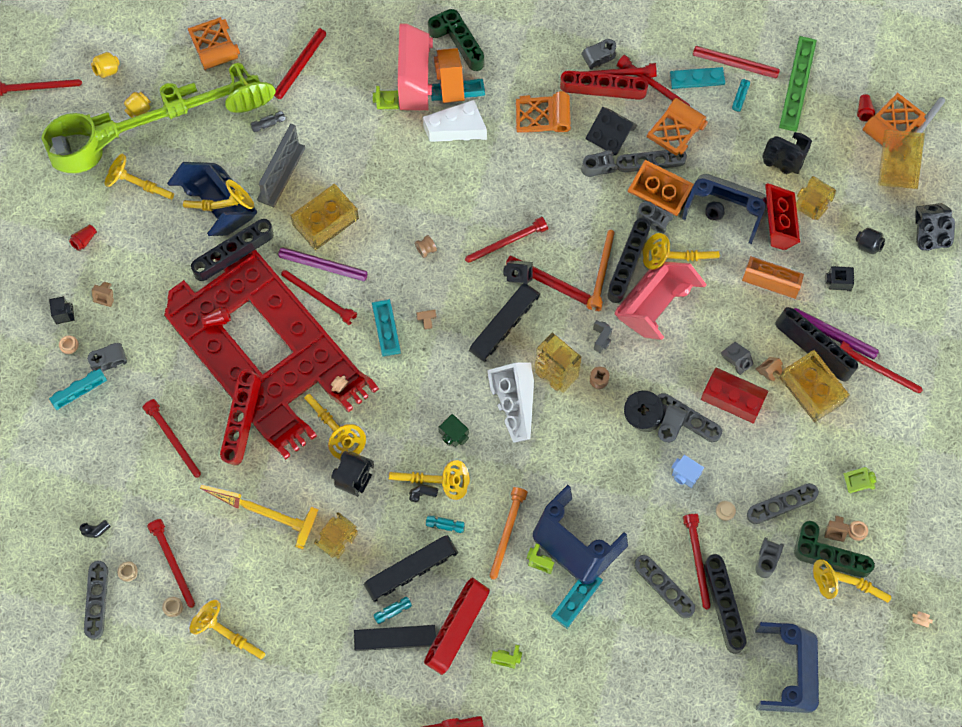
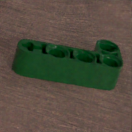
M448 9L429 18L428 33L431 37L440 38L449 34L469 68L473 71L483 69L484 53L457 10Z
M806 521L801 526L794 550L795 557L798 560L814 565L817 560L822 559L820 553L823 552L829 557L825 561L835 571L864 578L874 570V560L869 556L817 542L820 528L816 522ZM804 529H810L813 535H807ZM800 547L807 548L809 554H803ZM840 558H845L848 561V565H843L840 562ZM862 563L865 564L866 570H863Z

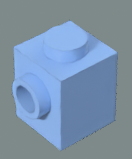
M685 454L681 460L677 458L671 467L674 469L672 473L674 480L681 485L686 484L690 488L693 487L704 469L703 466Z

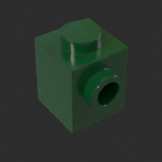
M453 414L438 426L439 433L442 435L441 438L448 446L452 444L456 448L459 444L461 446L465 444L469 439V429Z

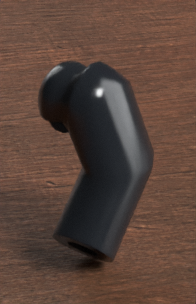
M103 520L97 526L83 523L79 530L85 537L98 538L111 526L106 520Z

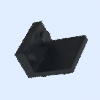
M602 107L586 136V140L606 151H612L613 155L616 156L628 134L636 129L637 124L607 107Z

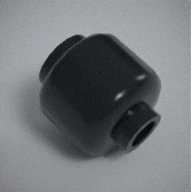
M865 228L857 234L856 242H858L859 250L869 254H876L882 251L885 245V238L882 232L872 228Z

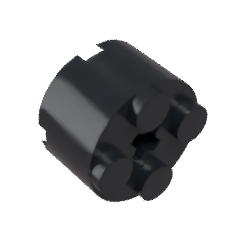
M646 390L637 391L628 396L624 405L626 420L635 429L642 432L656 430L662 424L666 412L661 399L653 392ZM644 407H646L649 410L646 412V415H643L641 413V411L644 410Z
M344 451L340 458L339 467L333 470L331 478L334 479L335 488L358 497V493L365 491L372 477L369 471L370 467L374 469V461L352 451Z

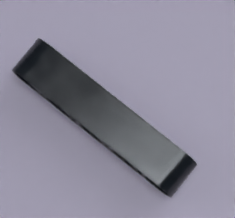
M638 218L634 222L609 285L607 296L612 303H620L624 299L649 236L651 224L646 218ZM638 228H644L645 231H640ZM632 243H636V244H638L639 246H638V247H635V246H632L631 244H632ZM625 259H631L633 262H626ZM619 275H625L627 278H620ZM612 291H619L620 294H614Z
M260 219L196 258L191 263L195 279L205 281L270 241L274 236L271 222L267 219ZM262 229H268L266 232H261ZM248 238L252 239L249 242H245V240ZM232 248H236L233 252L229 251ZM216 258H221V259H220L219 261H217V262H214V261H213V260L216 259ZM199 268H205L201 272L197 271Z
M523 283L472 343L469 352L483 362H486V358L492 355L499 347L500 341H504L510 334V329L512 327L515 328L520 322V317L530 310L535 300L539 299L540 293L528 284Z
M786 307L776 320L775 325L782 333L840 381H848L859 367L853 357L795 309Z
M445 535L371 577L363 585L373 602H377L381 596L384 595L385 597L396 591L395 588L400 585L403 587L413 581L414 577L422 576L429 572L433 566L441 565L448 561L447 558L452 555L456 556L459 552L449 535Z
M712 554L705 562V574L726 648L730 653L738 654L747 643L725 562L720 555ZM709 562H716L719 568H711ZM715 581H721L724 584V588L716 587ZM721 600H726V601H728L729 604H730V607H728V608L722 607L721 604H720V601H721ZM726 620H733L735 627H728ZM731 640H739L741 647H734Z

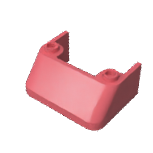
M400 23L398 95L400 110H429L428 95H432V84H428V63L430 48H433V37H430L429 33L407 23Z
M664 262L661 267L647 271L615 310V315L621 322L644 338L662 340L664 336L658 330L659 326L655 320L674 297H685L690 293L692 287H705L707 284L690 263Z

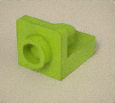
M376 86V92H373V103H376L377 109H398V90L380 91V86Z
M867 467L843 473L849 493L867 488L875 489L874 483L877 482L875 473Z
M536 543L535 547L530 548L526 558L529 559L528 566L551 574L554 562L545 555L537 556L540 544Z
M515 645L513 656L509 655L510 653L505 650L493 651L491 663L515 669L516 663L520 664L523 653L519 651L520 645Z

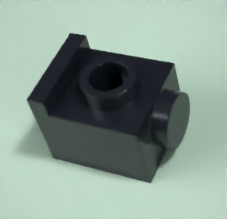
M509 261L503 269V275L507 277V282L524 284L531 282L533 279V262Z
M831 266L829 272L825 274V284H829L830 290L851 291L854 286V267Z
M64 296L49 299L51 317L56 324L75 321L73 304L67 302Z

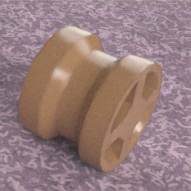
M426 235L421 241L414 242L422 258L427 257L430 252L434 253L437 251L435 243L429 235Z
M595 367L590 375L592 387L596 389L605 388L609 381V371L604 367Z

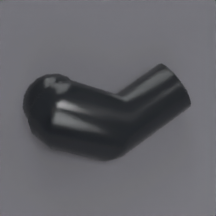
M427 485L415 487L409 492V500L411 502H418L422 495L437 497L438 488Z

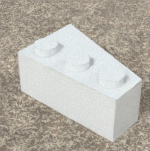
M474 100L423 117V127L430 142L470 139L487 140V129Z

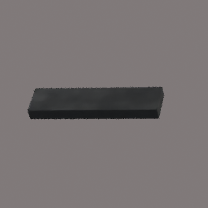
M435 625L354 630V650L368 651L430 647L436 638Z

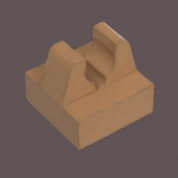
M103 282L100 286L94 285L92 288L93 302L108 307L112 306L114 299L113 290L110 289L111 283Z
M435 309L416 312L417 322L423 321L425 330L432 329L431 319H436Z
M769 357L756 370L768 380L774 381L773 372L775 371L778 375L783 374L781 368L783 363L779 358Z
M835 516V521L829 520L824 538L841 542L845 541L849 532V525L843 523L844 517Z

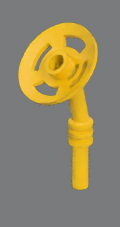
M120 154L113 161L105 178L104 184L106 187L112 186L118 179H124L142 187L144 191L152 194L156 193L171 200L174 198L173 192L158 187L156 183L149 180L144 181L127 173V170L124 169L126 165V155Z
M233 180L226 181L227 189L231 195L227 200L216 202L213 200L183 201L184 208H198L202 211H213L214 209L238 204L248 209H253L255 205L249 194Z
M662 233L652 235L647 240L642 252L644 265L652 270L661 267L667 258L684 259L687 261L690 259L691 261H694V259L698 261V259L720 258L719 251H670L669 239ZM650 250H652V251H651V254H652V260H651V261H649V251H650Z
M310 393L306 395L304 399L318 413V417H321L320 420L324 421L323 423L327 424L334 431L328 442L331 454L340 460L344 451L348 452V449L354 443H358V446L352 452L360 454L366 444L364 431L354 424L339 426L333 420L330 412H327L328 410L324 409ZM351 429H355L356 431H358L360 436H357L356 433ZM335 445L337 449L341 451V453L335 451L333 446Z
M459 460L450 461L445 466L442 476L424 475L422 472L421 474L419 472L416 474L415 472H412V474L389 472V480L411 481L412 484L414 482L416 484L419 482L420 484H423V482L440 483L445 494L452 500L463 498L467 493V487L470 483L468 469ZM455 465L458 467V469L451 468V466ZM462 475L463 483L462 487H459V484L461 482L460 476ZM449 491L456 492L457 494L452 495L451 493H449Z
M823 559L817 560L814 563V579L819 586L820 593L827 599H833L837 596L838 581L855 585L857 589L860 588L864 593L869 592L887 603L891 600V595L872 586L871 582L864 580L862 577L857 578L835 572L831 565ZM822 564H825L827 568L823 570L821 568ZM835 587V591L831 593V588Z
M211 600L206 603L192 619L189 627L192 634L197 635L207 628H213L239 649H245L261 660L264 658L265 652L247 642V639L240 636V634L233 633L217 622V616L221 608L218 600Z

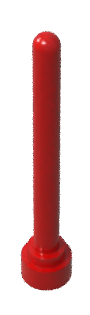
M625 54L616 65L620 69L637 68L630 61L631 58ZM646 74L636 75L637 77L645 78L650 86L673 101L677 98L690 106L689 103L653 78L646 76Z
M649 63V65L640 68L580 71L622 76L646 74L650 78L657 77L656 63Z
M80 79L8 85L0 81V96L12 91L81 86L82 81Z
M541 216L535 219V222L532 223L533 225L466 256L465 261L467 263L475 261L533 232L542 233L548 230L547 223Z
M287 270L281 272L285 279L338 313L342 321L347 325H351V318L356 319L357 312L354 310L342 308Z
M844 341L841 343L840 347L859 363L916 393L923 391L921 386L853 351L850 344Z
M155 399L147 401L142 406L145 413L154 417L193 476L196 478L200 477V470L160 414L158 402Z
M688 514L683 516V522L690 533L702 605L704 609H709L711 604L697 532L698 523H700L698 514Z
M162 519L154 520L147 525L149 532L157 537L187 606L193 608L195 601L164 535L165 525Z

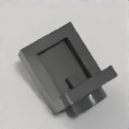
M596 320L593 330L601 334L595 342L594 350L601 353L603 348L607 350L611 343L609 338L612 334V328L606 322Z
M737 342L732 343L721 352L722 357L735 366L736 372L739 375L754 364L750 351Z

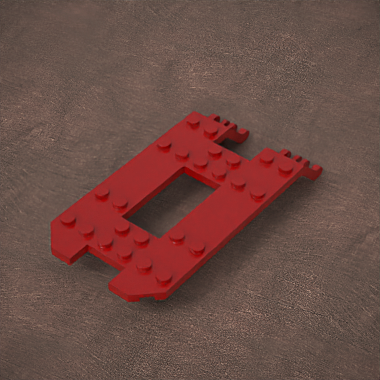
M232 248L229 251L233 252L236 248ZM254 250L223 269L224 273L196 293L185 280L170 289L164 316L232 400L238 375L242 370L249 369L260 376L261 384L252 424L268 444L286 460L290 457V453L284 448L287 444H290L296 452L300 449L293 441L294 439L302 447L306 445L305 440L300 437L303 432L307 434L310 440L317 437L312 428L289 407V403L318 382L330 398L349 413L353 410V406L347 401L348 398L352 397L356 404H361L362 400L356 392L366 400L368 394L362 389L364 386L367 385L372 393L378 391L379 388L370 377L357 369L262 256ZM250 301L293 353L262 374L222 325L204 327L201 317L220 306L222 308L227 307L231 314ZM252 375L247 378V384L252 381ZM344 375L349 383L340 394L336 391L333 392L332 382L337 376L341 378ZM248 394L243 396V403L247 401Z

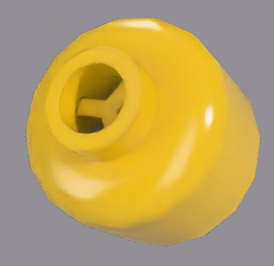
M105 52L93 58L91 67L96 76L106 78L117 73L120 63L116 56Z
M133 92L124 101V106L126 107L124 111L131 118L145 114L151 109L149 104L151 101L142 92Z

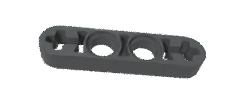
M58 136L52 138L53 147L57 155L72 153L67 137Z
M668 150L624 154L617 158L616 164L621 172L639 171L642 166L637 162L639 159H645L661 168L680 167L685 164L687 154L686 152L682 155L678 154L679 157H682L680 161L675 158L676 155ZM663 157L665 162L662 164L657 163L655 159ZM623 160L627 163L626 167L622 164Z
M666 393L658 395L661 401L667 400V405L673 403L675 404L674 406L688 411L683 424L684 427L709 442H717L721 438L722 428L718 424ZM693 419H699L702 425L700 427H694L691 424V421ZM705 423L708 424L707 429H705V431L702 432ZM713 429L717 430V435L710 436V431H713Z
M811 483L804 484L755 504L749 508L747 519L752 524H760L816 500L819 494L818 488ZM806 489L809 491L813 490L812 497L810 495L803 496V501H801L800 495L804 494L807 491ZM794 496L797 503L795 505L788 504L786 497ZM770 503L777 504L779 511L771 512L768 505ZM762 506H764L765 512L760 514L759 519L751 516L753 514V510H755L756 513L761 512L763 510Z
M639 556L634 566L642 578L681 618L692 617L695 612V604L649 556ZM639 561H647V567L650 570H652V568H655V570L650 573L649 577L646 575L649 571L645 567L641 569L639 567L641 564ZM657 574L662 576L663 583L659 585L653 583L652 577ZM669 589L675 590L677 597L669 599L666 596V591ZM680 597H682L681 603L684 606H690V613L687 611L683 613L681 611L683 607L679 603L675 606L674 603L678 602Z
M99 560L94 561L89 566L84 633L93 640L103 635L105 623L108 567ZM99 565L104 569L99 573V578L103 579V581L97 580V574L94 572V569H97ZM96 585H101L103 589L99 595L92 594V589ZM94 605L101 606V611L97 615L90 613ZM90 618L96 620L95 625L99 629V631H95V635H92L89 629L93 628V621H89Z

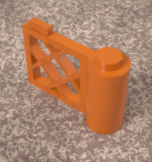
M221 17L188 28L204 70L238 59V54H240L238 45L233 44L227 32L229 26L226 19L222 20ZM220 24L218 31L211 30L213 25ZM204 31L201 37L195 36L193 32ZM208 33L215 35L212 40L205 39ZM219 37L225 38L227 40L222 43L216 42ZM202 43L209 44L207 48L200 50Z
M558 91L549 97L531 98L530 95L516 99L517 132L553 130L555 132H568L571 129L570 96L566 92ZM541 103H548V107L544 111L538 108ZM520 104H528L531 108L525 113L520 109ZM534 109L540 113L535 120L529 116ZM545 117L549 120V125H540L538 122ZM525 118L532 122L527 127H520V122Z
M897 92L875 116L869 119L862 130L888 151L892 152L903 145L901 141L915 126L919 128L926 121L924 118L926 114ZM898 100L903 104V108L894 109L893 103ZM914 112L919 117L908 120V113ZM883 113H891L892 120H885L881 115ZM895 113H904L905 120H895ZM896 124H905L906 130L901 133L896 129Z
M675 98L668 107V110L648 132L647 138L676 156L678 154L682 155L688 148L686 144L699 130L703 131L708 123L706 121L707 117ZM668 117L674 121L675 125L665 126L664 121ZM685 128L689 130L690 133L687 135H680L679 129ZM676 129L677 136H668L667 130ZM656 131H663L665 137H657L654 133ZM678 140L679 146L677 149L671 146L669 141Z

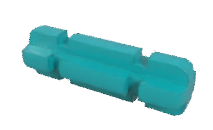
M741 80L732 110L741 111L750 86L749 80Z
M428 515L426 518L427 527L434 528L436 526L437 529L455 530L457 533H463L465 523L462 521L454 522L452 519L435 518L436 516Z
M408 597L400 599L399 603L395 602L384 608L382 612H376L374 619L377 624L385 622V619H390L401 613L403 609H409L412 603Z

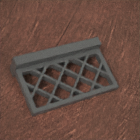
M290 123L258 184L260 194L257 201L273 208L276 206L305 150V145L299 143L296 125Z

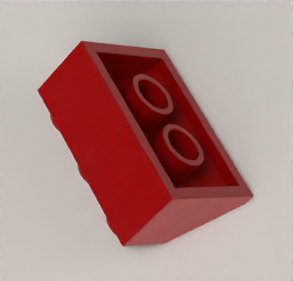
M767 183L765 184L771 247L787 250L800 243L795 192Z
M716 367L704 389L701 400L754 424L769 391Z

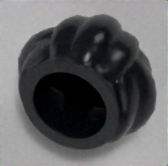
M715 201L709 202L705 208L706 217L710 220H721L725 214L723 204Z

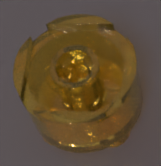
M812 176L807 184L808 186L806 188L802 187L798 192L797 197L799 199L796 202V207L798 211L811 219L819 220L829 208L827 207L829 201H833L836 190L822 180Z
M337 512V519L332 517L319 533L321 536L320 540L315 539L314 544L331 558L336 557L339 559L346 550L345 544L347 542L352 543L357 537L358 527L341 513Z

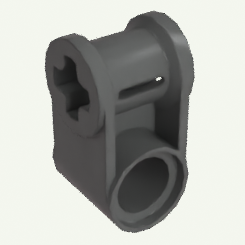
M605 39L585 48L581 55L588 67L593 70V67H600L602 64L612 61L616 57V42L612 39Z
M607 150L585 156L581 167L583 175L593 177L616 172L618 166L614 163L613 152Z
M648 201L642 202L639 205L636 214L637 219L646 218L651 224L650 227L662 234L666 232V226L669 221L673 220V215L670 212ZM642 211H646V212H648L649 214H648V215L643 214Z
M113 343L107 347L94 350L87 357L91 369H101L102 372L111 368H117V365L122 363L123 365L127 363L121 343Z
M669 404L658 431V436L662 441L669 443L677 438L686 420L688 411ZM670 428V432L673 435L672 437H667V439H665L666 435L663 434V431H668Z
M766 537L764 538L755 568L758 576L769 578L773 574L784 544L781 543L779 545L768 541ZM761 564H767L770 570H764Z

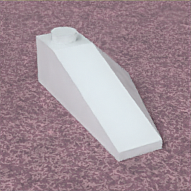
M512 363L487 370L490 390L493 395L497 394L501 403L497 406L499 411L504 410L506 413L505 424L513 443L529 440L531 437L534 388L531 363Z

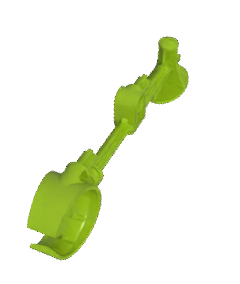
M235 63L229 68L232 79L229 85L183 99L182 97L198 92L195 83L177 88L176 84L166 83L160 87V95L164 105L162 108L118 123L111 120L109 112L92 118L90 114H65L48 124L41 139L53 168L65 173H81L96 166L102 158V148L113 139L119 138V134L123 131L164 117H168L170 120L174 117H180V115L188 114L187 111L190 108L229 95L225 101L227 110L234 113L248 112L268 103L275 95V88L270 83L260 82L258 75H250L243 64ZM245 73L248 78L245 79L242 74ZM237 76L239 81L235 82L234 77ZM71 135L90 137L83 148L72 154L56 155L50 152L53 146L52 138L67 137Z

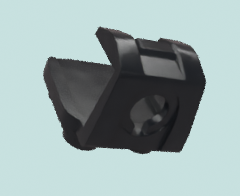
M794 132L792 137L797 140L796 144L774 136L766 144L762 155L763 162L766 166L779 168L784 174L792 172L799 174L812 140L808 136Z
M943 203L916 206V243L920 250L929 251L937 248L951 247L955 232V219L952 217V210Z

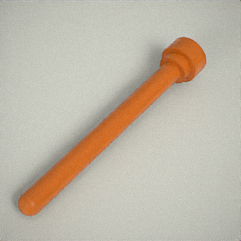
M613 230L607 232L594 293L587 302V308L592 310V307H596L595 311H601L603 302L600 296L615 235Z
M513 487L511 500L513 502L490 572L491 579L498 577L520 503L526 500L528 491L519 487Z

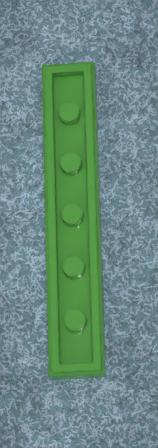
M799 36L779 125L781 129L797 132L816 47V39Z

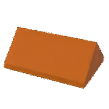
M644 160L628 192L678 216L685 207L694 184Z
M750 256L742 281L796 299L804 274Z

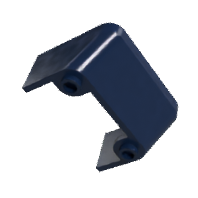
M182 162L167 184L169 186H182L188 196H199L201 200H213L216 202L229 199L231 195L227 189L226 181L232 179L216 163ZM238 204L214 209L211 212L218 220H216L207 234L208 236L230 235L255 217L257 214L256 208L248 209Z
M710 174L700 175L694 183L685 205L682 220H686L695 195L701 197L708 196L709 194L744 206L751 215L758 217L748 242L752 244L767 206L766 195Z
M567 485L545 507L533 530V539L535 543L540 544L541 549L582 584H591L628 547L627 534L623 532L611 545L600 539L594 540L588 546L584 545L559 523L565 514L564 507L573 499L571 487Z
M760 622L755 629V633L780 634L783 642L788 645H796L797 686L791 685L784 688L781 693V702L760 701L756 705V710L797 713L814 712L819 705L817 636L812 631L795 624Z

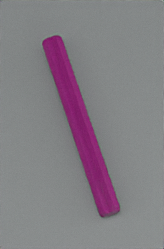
M281 247L278 253L279 258L363 282L366 281L368 272L288 248Z
M794 308L826 336L840 343L844 341L850 344L853 350L871 359L877 357L879 353L877 348L798 308Z

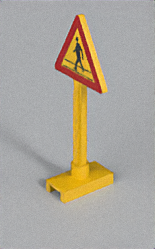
M201 485L200 487L203 491L239 509L241 505L247 510L299 531L295 547L302 550L319 510L311 507L304 520L294 519L251 501L242 500L239 493Z

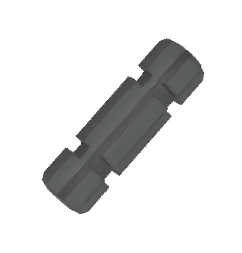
M278 111L275 115L271 114L259 119L260 121L258 122L257 120L251 122L250 126L253 132H258L261 130L260 128L265 129L277 124V121L279 123L285 121V115L283 111Z

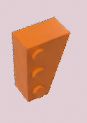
M458 48L436 50L437 56H434V66L437 80H440L443 103L465 101L462 65Z

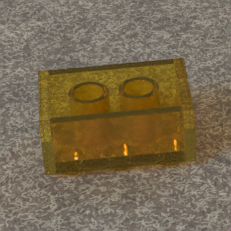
M896 130L884 131L878 186L918 189L925 133Z
M335 183L290 215L292 225L315 251L359 219L358 209Z
M552 332L536 348L535 372L541 379L546 378L554 390H560L564 393L579 377L582 357Z
M815 350L783 369L780 376L782 382L814 423L845 404L850 396Z

